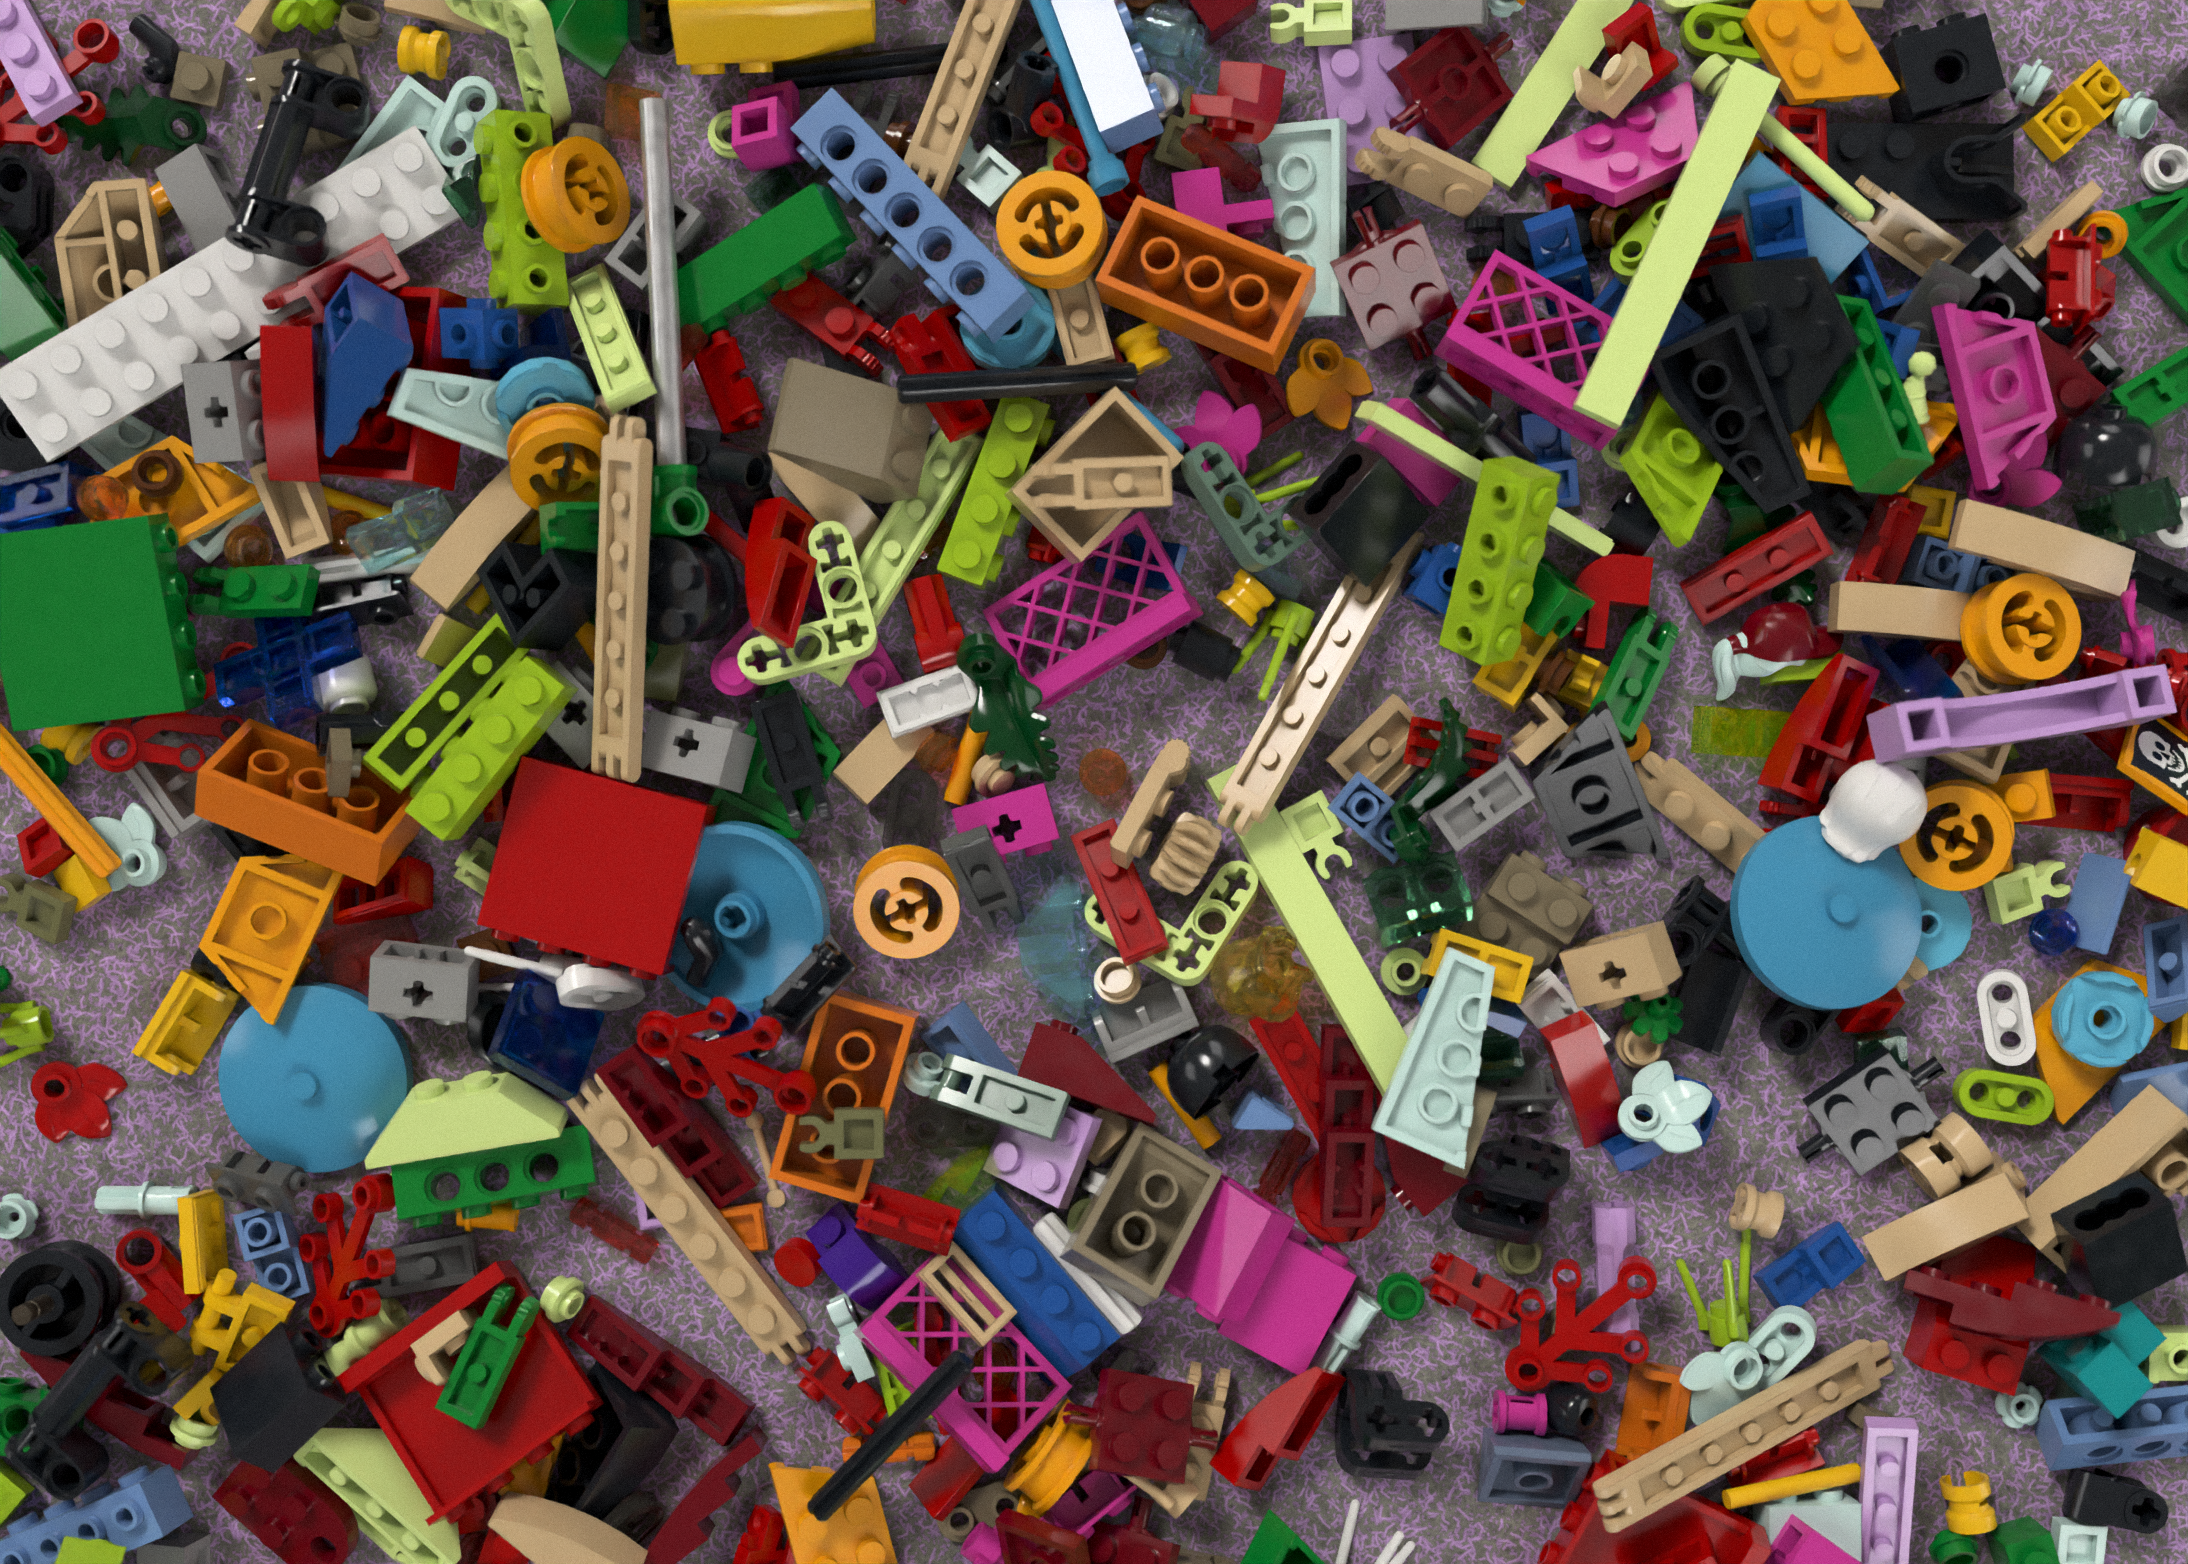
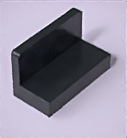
M1706 949L1702 952L1699 959L1693 964L1687 965L1675 995L1683 1003V1009L1676 1015L1682 1019L1683 1026L1678 1034L1668 1032V1037L1710 1054L1720 1056L1752 972L1748 965Z

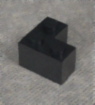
M503 541L477 571L515 648L560 651L596 612L598 558L595 553L550 548L544 555H541V546Z

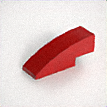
M260 325L261 395L268 480L276 482L321 483V385L318 383V333L313 327Z
M782 496L755 502L745 555V589L752 627L784 648L790 649L794 648L818 561L807 553L808 538L816 519Z
M1837 653L1820 672L1788 718L1767 758L1757 784L1789 798L1817 804L1834 759L1847 761L1880 670L1846 654Z
M1581 1010L1538 1029L1552 1062L1550 1068L1583 1148L1587 1149L1622 1133L1617 1119L1622 1100L1595 1022Z
M1318 1366L1293 1377L1268 1394L1244 1416L1226 1437L1209 1464L1234 1486L1260 1492L1280 1457L1298 1462L1346 1378L1339 1373Z

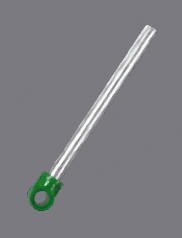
M650 97L639 101L653 383L657 390V393L654 394L658 465L652 466L650 536L653 538L674 537L679 539L701 532L708 522L709 509L703 495L697 491L696 478L698 477V469L694 465L687 464L669 104L666 99ZM673 507H674V509H675L676 512H677V517H678L677 522H676L675 518L673 517V512H672Z

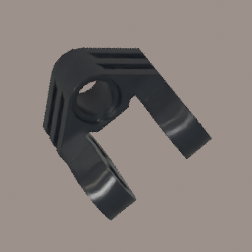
M0 154V197L4 202L14 206L9 212L0 210V224L17 241L18 248L15 251L23 260L53 233L54 179L50 172L37 164L19 156ZM25 174H27V183L24 186V188L20 190V180Z
M1516 1134L1512 1136L1510 1141L1514 1145L1491 1140L1483 1142L1478 1146L1470 1168L1472 1178L1479 1185L1470 1184L1459 1190L1451 1210L1453 1220L1456 1225L1469 1233L1520 1245L1536 1243L1541 1238L1548 1223L1549 1202L1555 1201L1561 1196L1570 1175V1150L1559 1144ZM1491 1161L1496 1163L1497 1170L1492 1168ZM1472 1205L1477 1206L1478 1213L1473 1212ZM1518 1215L1524 1217L1525 1224L1520 1223V1217Z
M1344 1368L1341 1375L1346 1378V1381L1338 1393L1334 1432L1336 1459L1342 1470L1357 1477L1398 1480L1416 1479L1422 1475L1431 1460L1432 1452L1440 1447L1449 1433L1450 1422L1445 1411L1437 1404L1428 1401L1403 1400L1402 1389L1391 1371ZM1420 1418L1426 1419L1428 1427L1436 1428L1430 1437L1424 1435L1422 1427L1416 1426ZM1357 1442L1363 1445L1364 1451L1373 1452L1369 1454L1366 1461L1360 1460L1359 1452L1351 1451ZM1400 1451L1410 1452L1412 1455H1417V1458L1413 1464L1407 1463L1406 1456L1398 1453Z

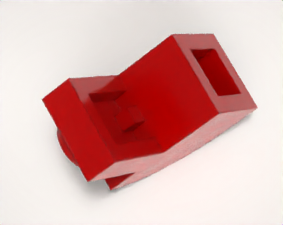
M1221 61L1217 96L1191 94L1189 114L1207 119L1206 127L1212 129L1211 140L1250 144L1261 143L1271 134L1274 124L1277 122L1282 104L1286 70L1263 63Z
M1628 554L1607 555L1584 565L1572 576L1570 580L1596 602L1591 610H1586L1570 631V636L1577 638L1576 649L1589 651L1605 649L1610 605L1629 608H1641L1649 605L1654 557Z

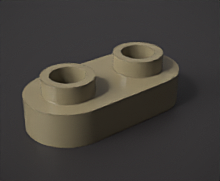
M1006 1476L973 1485L943 1522L937 1520L938 1528L947 1539L954 1542H964L970 1532L980 1522L984 1521L992 1528L995 1526V1519L1003 1512L997 1505L1000 1499L1008 1498L1012 1500L1015 1505L1012 1510L1017 1511L1019 1497L1024 1493L1018 1488L1013 1492L1005 1489L1003 1484ZM957 1512H962L968 1516L969 1521L964 1525H958L952 1520V1516Z

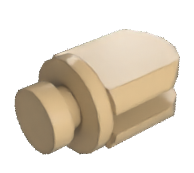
M1094 1108L1089 1113L1103 1120L1087 1159L1097 1167L1127 1142L1130 1135V1127L1126 1118Z

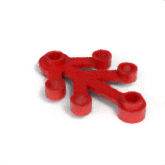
M97 18L87 19L80 23L74 31L73 44L76 49L61 61L72 79L93 62L107 64L114 61L120 52L119 38L104 21ZM44 28L57 52L59 45L56 38ZM0 60V71H1V70L4 69L5 67L3 66V64H2V62H1V60ZM5 71L0 76V149L5 144L37 145L50 155L62 152L68 144V135L55 122L52 121L44 127H41L39 124L36 126L14 124L26 115L28 111L16 89L14 97L3 105L5 90L15 87L7 71ZM81 91L79 95L83 103L64 114L76 116L86 125H95L105 117L106 106L94 93ZM92 104L91 108L84 112L85 108ZM54 133L53 137L46 142L47 138Z
M1047 51V52L1044 54L1045 56H1050V57H1051L1049 51ZM1056 73L1051 94L1061 95L1078 128L1058 73ZM1051 102L1042 103L1030 116L1032 128L1040 136L1052 137L1066 145L1053 159L1054 170L1075 175L1090 186L1087 179V173L1090 170L1086 166V157H1090L1079 128L1076 129L1064 122L1063 113L1055 104ZM1155 136L1143 141V145L1138 143L1125 149L1126 153L1123 163L1130 179L1129 184L1113 194L1100 197L1101 206L1110 218L1123 222L1136 196L1139 195L1146 198L1145 191L1138 181L1143 158L1155 146ZM1066 159H1068L1073 166H1071Z
M234 642L224 648L220 655V666L205 675L207 688L206 694L203 696L204 701L233 681L240 683L248 682L259 674L262 662L254 646L246 642ZM239 656H246L251 660V666L247 671L238 672L232 668L233 660ZM192 709L148 715L132 725L133 717L111 720L109 726L100 729L94 735L91 742V755L102 769L113 773L129 771L141 761L178 766L181 771L193 774L197 773L207 760L205 752L199 745L186 743L176 748L146 741L160 731L165 730L218 737L225 743L229 738L222 734L223 726L228 722H236L242 726L245 722L239 716L232 714L221 718L188 714ZM123 741L127 744V752L122 757L115 758L109 755L108 749L113 742ZM188 750L197 751L200 754L199 762L192 767L184 766L181 763V756L184 752Z
M715 997L709 1002L705 1010L677 1018L664 1011H650L640 1019L637 1025L638 1045L646 1054L652 1057L667 1059L681 1081L682 1091L690 1098H704L713 1083H715L726 1100L725 1106L729 1113L739 1118L750 1116L758 1103V1094L750 1086L739 1084L733 1073L774 1090L773 1098L776 1105L788 1114L802 1115L806 1113L817 1095L815 1079L810 1073L804 1070H793L784 1074L739 1055V1053L758 1048L761 1050H771L777 1045L783 1029L781 1024L772 1017L761 1016L756 1019L749 1030L708 1041L692 1034L710 1028L716 1031H725L731 1026L737 1015V1008L727 998ZM715 1011L722 1013L725 1017L718 1015ZM761 1030L769 1033L770 1036L765 1035L761 1032ZM688 1055L700 1059L704 1067L693 1066Z
M388 1173L366 1175L354 1185L352 1199L357 1210L347 1238L343 1221L344 1203L340 1194L337 1192L318 1194L313 1200V1215L319 1223H326L328 1237L321 1231L303 1234L299 1239L298 1249L299 1255L304 1262H312L317 1294L309 1309V1319L313 1328L324 1338L340 1335L352 1323L353 1317L358 1320L378 1315L381 1309L380 1295L373 1287L355 1290L351 1293L350 1297L346 1293L350 1282L368 1277L373 1280L390 1277L395 1271L396 1259L390 1248L384 1247L369 1250L364 1258L359 1259L375 1214L391 1211L396 1205L392 1176ZM329 1250L331 1251L332 1264L334 1270L333 1276H331L328 1261Z
M1642 1256L1625 1258L1617 1270L1618 1282L1576 1316V1289L1579 1288L1582 1282V1269L1572 1259L1566 1258L1556 1262L1552 1273V1280L1557 1288L1555 1333L1542 1344L1539 1341V1320L1546 1311L1545 1296L1535 1288H1527L1521 1291L1517 1297L1516 1304L1517 1313L1521 1317L1520 1345L1510 1350L1505 1360V1373L1511 1384L1520 1390L1528 1392L1543 1389L1550 1380L1584 1383L1590 1391L1595 1393H1603L1611 1387L1613 1371L1611 1366L1602 1359H1593L1587 1364L1556 1360L1568 1349L1621 1354L1625 1361L1632 1364L1645 1361L1649 1355V1340L1643 1332L1639 1330H1628L1625 1333L1592 1331L1631 1298L1644 1299L1655 1291L1657 1286L1656 1268L1650 1260ZM1563 1269H1570L1576 1274V1278L1569 1282L1563 1281L1558 1276V1273ZM1633 1275H1640L1647 1282L1644 1286L1637 1288L1631 1286L1628 1279ZM1526 1299H1535L1539 1302L1540 1307L1535 1311H1529L1524 1308L1522 1303ZM1630 1341H1638L1643 1345V1349L1633 1353L1627 1350L1625 1345ZM1529 1363L1533 1364L1538 1371L1533 1375H1527L1520 1370V1367L1523 1364ZM1594 1370H1601L1607 1377L1605 1380L1597 1382L1592 1380L1589 1374Z

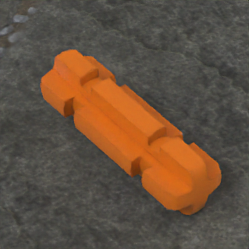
M931 1431L915 1432L914 1436L908 1437L884 1463L908 1462L909 1457H914L915 1461L932 1460L936 1453L934 1433ZM863 1436L844 1438L842 1443L844 1463L867 1441L863 1440Z

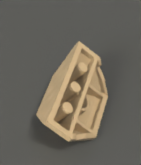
M146 178L92 182L85 192L86 195L73 209L54 236L68 328L169 270L164 236Z

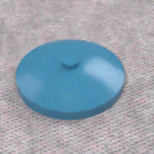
M1810 816L1788 822L1761 837L1742 859L1731 889L1730 919L1735 941L1742 957L1751 971L1766 987L1778 996L1796 1005L1816 1010H1840L1872 1002L1886 994L1902 979L1915 957L1921 936V904L1916 884L1903 859L1892 846L1882 851L1875 860L1857 863L1849 858H1844L1822 836L1819 816Z
M725 821L713 823L705 827L669 962L675 965L674 972L666 974L679 990L705 1006H708L709 1002L715 997H724L732 1001L735 1006L754 1012L764 1006V997L771 995L812 952L811 948L815 944H820L829 935L830 911L827 895L817 871L803 852L784 836L761 825L741 821ZM691 916H699L705 922H708L715 930L724 947L723 956L706 988L695 987L686 979V974L694 957L684 943L680 927L683 921Z
M298 983L293 985L276 1025L266 1023L251 1005L230 1029L219 1061L218 1079L221 1099L225 1111L239 1135L256 1152L268 1160L300 1166L305 1172L312 1173L331 1172L351 1167L365 1160L375 1141L413 1088V1065L406 1041L391 1018L386 1017L381 1012L368 1011L369 998L348 987L333 983Z

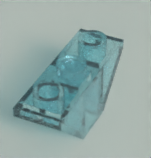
M1070 872L1058 875L1020 923L1017 932L1023 977L1074 1018L1079 1019L1086 1018L1085 1006L1094 1005L1091 976L1082 977L1079 958L1089 957L1086 930H1076L1074 911L1083 910L1080 882L1070 881Z

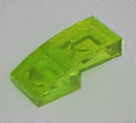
M1694 706L1691 753L1768 758L1792 712Z
M983 1142L954 1159L929 1183L920 1197L939 1202L948 1186L966 1195L989 1156L991 1146Z

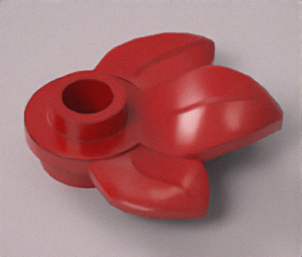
M63 1061L48 1062L35 1072L31 1080L32 1094L39 1102L34 1116L39 1131L54 1143L62 1141L70 1130L88 1139L108 1137L112 1133L113 1124L105 1101L120 1094L127 1088L128 1084L117 1071L97 1062L84 1064L79 1067H74L70 1063ZM48 1081H60L64 1085V1091L61 1093L51 1091L48 1087Z

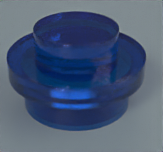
M2047 909L2038 913L2032 919L2028 936L2036 950L2044 955L2055 957L2064 955L2075 947L2079 940L2080 928L2076 919L2068 912L2061 909Z

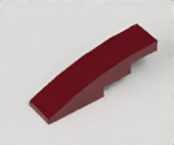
M1189 339L1235 410L1251 403L1256 405L1262 419L1260 442L1297 418L1289 409L1286 393L1275 375Z
M1321 1024L1318 1122L1320 1220L1322 1227H1370L1376 1133L1370 1128L1372 1125L1374 1081L1341 1024Z
M634 1043L595 1070L650 1146L654 1148L660 1144L686 1179L694 1175L719 1210L758 1185L761 1177L733 1141L697 1100L687 1096L682 1091L680 1083L653 1057L646 1054L637 1043Z
M596 1294L590 1296L565 1334L634 1392L644 1390L678 1419L688 1418L722 1447L732 1443L756 1406L755 1403L715 1372Z
M74 1348L66 1353L54 1356H39L23 1350L19 1354L53 1388L82 1350ZM118 1375L86 1413L85 1417L133 1449L166 1465L170 1464L171 1467L179 1471L195 1460L200 1449L194 1450L181 1446L176 1442L175 1435L170 1431L169 1426L160 1423L167 1405L123 1388L126 1380Z
M758 1424L753 1426L720 1454L685 1492L650 1543L644 1564H676L709 1539L715 1524L708 1515L736 1495L742 1481L735 1471L762 1452L768 1440V1437Z

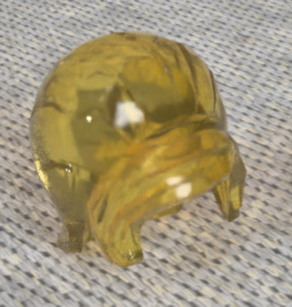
M1282 925L1277 927L1265 926L1262 928V934L1259 937L1247 936L1229 943L1219 953L1211 968L1209 983L1217 1003L1227 1012L1242 1016L1254 1014L1264 1021L1283 1022L1293 1016L1297 1009L1303 983H1311L1314 980V973L1309 967L1297 964L1294 961L1292 953L1297 946V940L1286 927Z

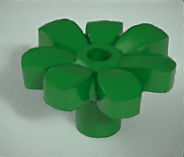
M1639 994L1630 996L1632 1002H1626L1622 1007V1017L1625 1020H1635L1630 1026L1631 1031L1638 1037H1643L1649 1031L1650 1040L1654 1044L1664 1043L1668 1039V1032L1678 1034L1683 1026L1682 1019L1676 1016L1683 1009V1003L1678 997H1670L1668 994L1651 1000L1641 1001Z

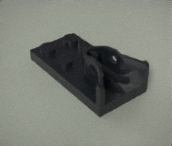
M2020 113L2004 124L1826 123L1828 166L1870 202L1874 207V212L1881 204L1874 199H1869L1858 190L1855 182L1861 175L1875 183L1888 194L1892 191L1935 223L2009 222L2028 212V203L2014 192V132L2026 124L2027 114ZM1830 195L1824 202L1833 210L1838 205V202Z

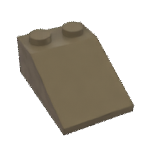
M790 358L787 361L767 450L879 505L917 498L933 415L926 403H900L897 397V388L801 359Z
M1139 1122L1082 1214L1060 1258L1141 1307L1157 1300L1223 1171Z

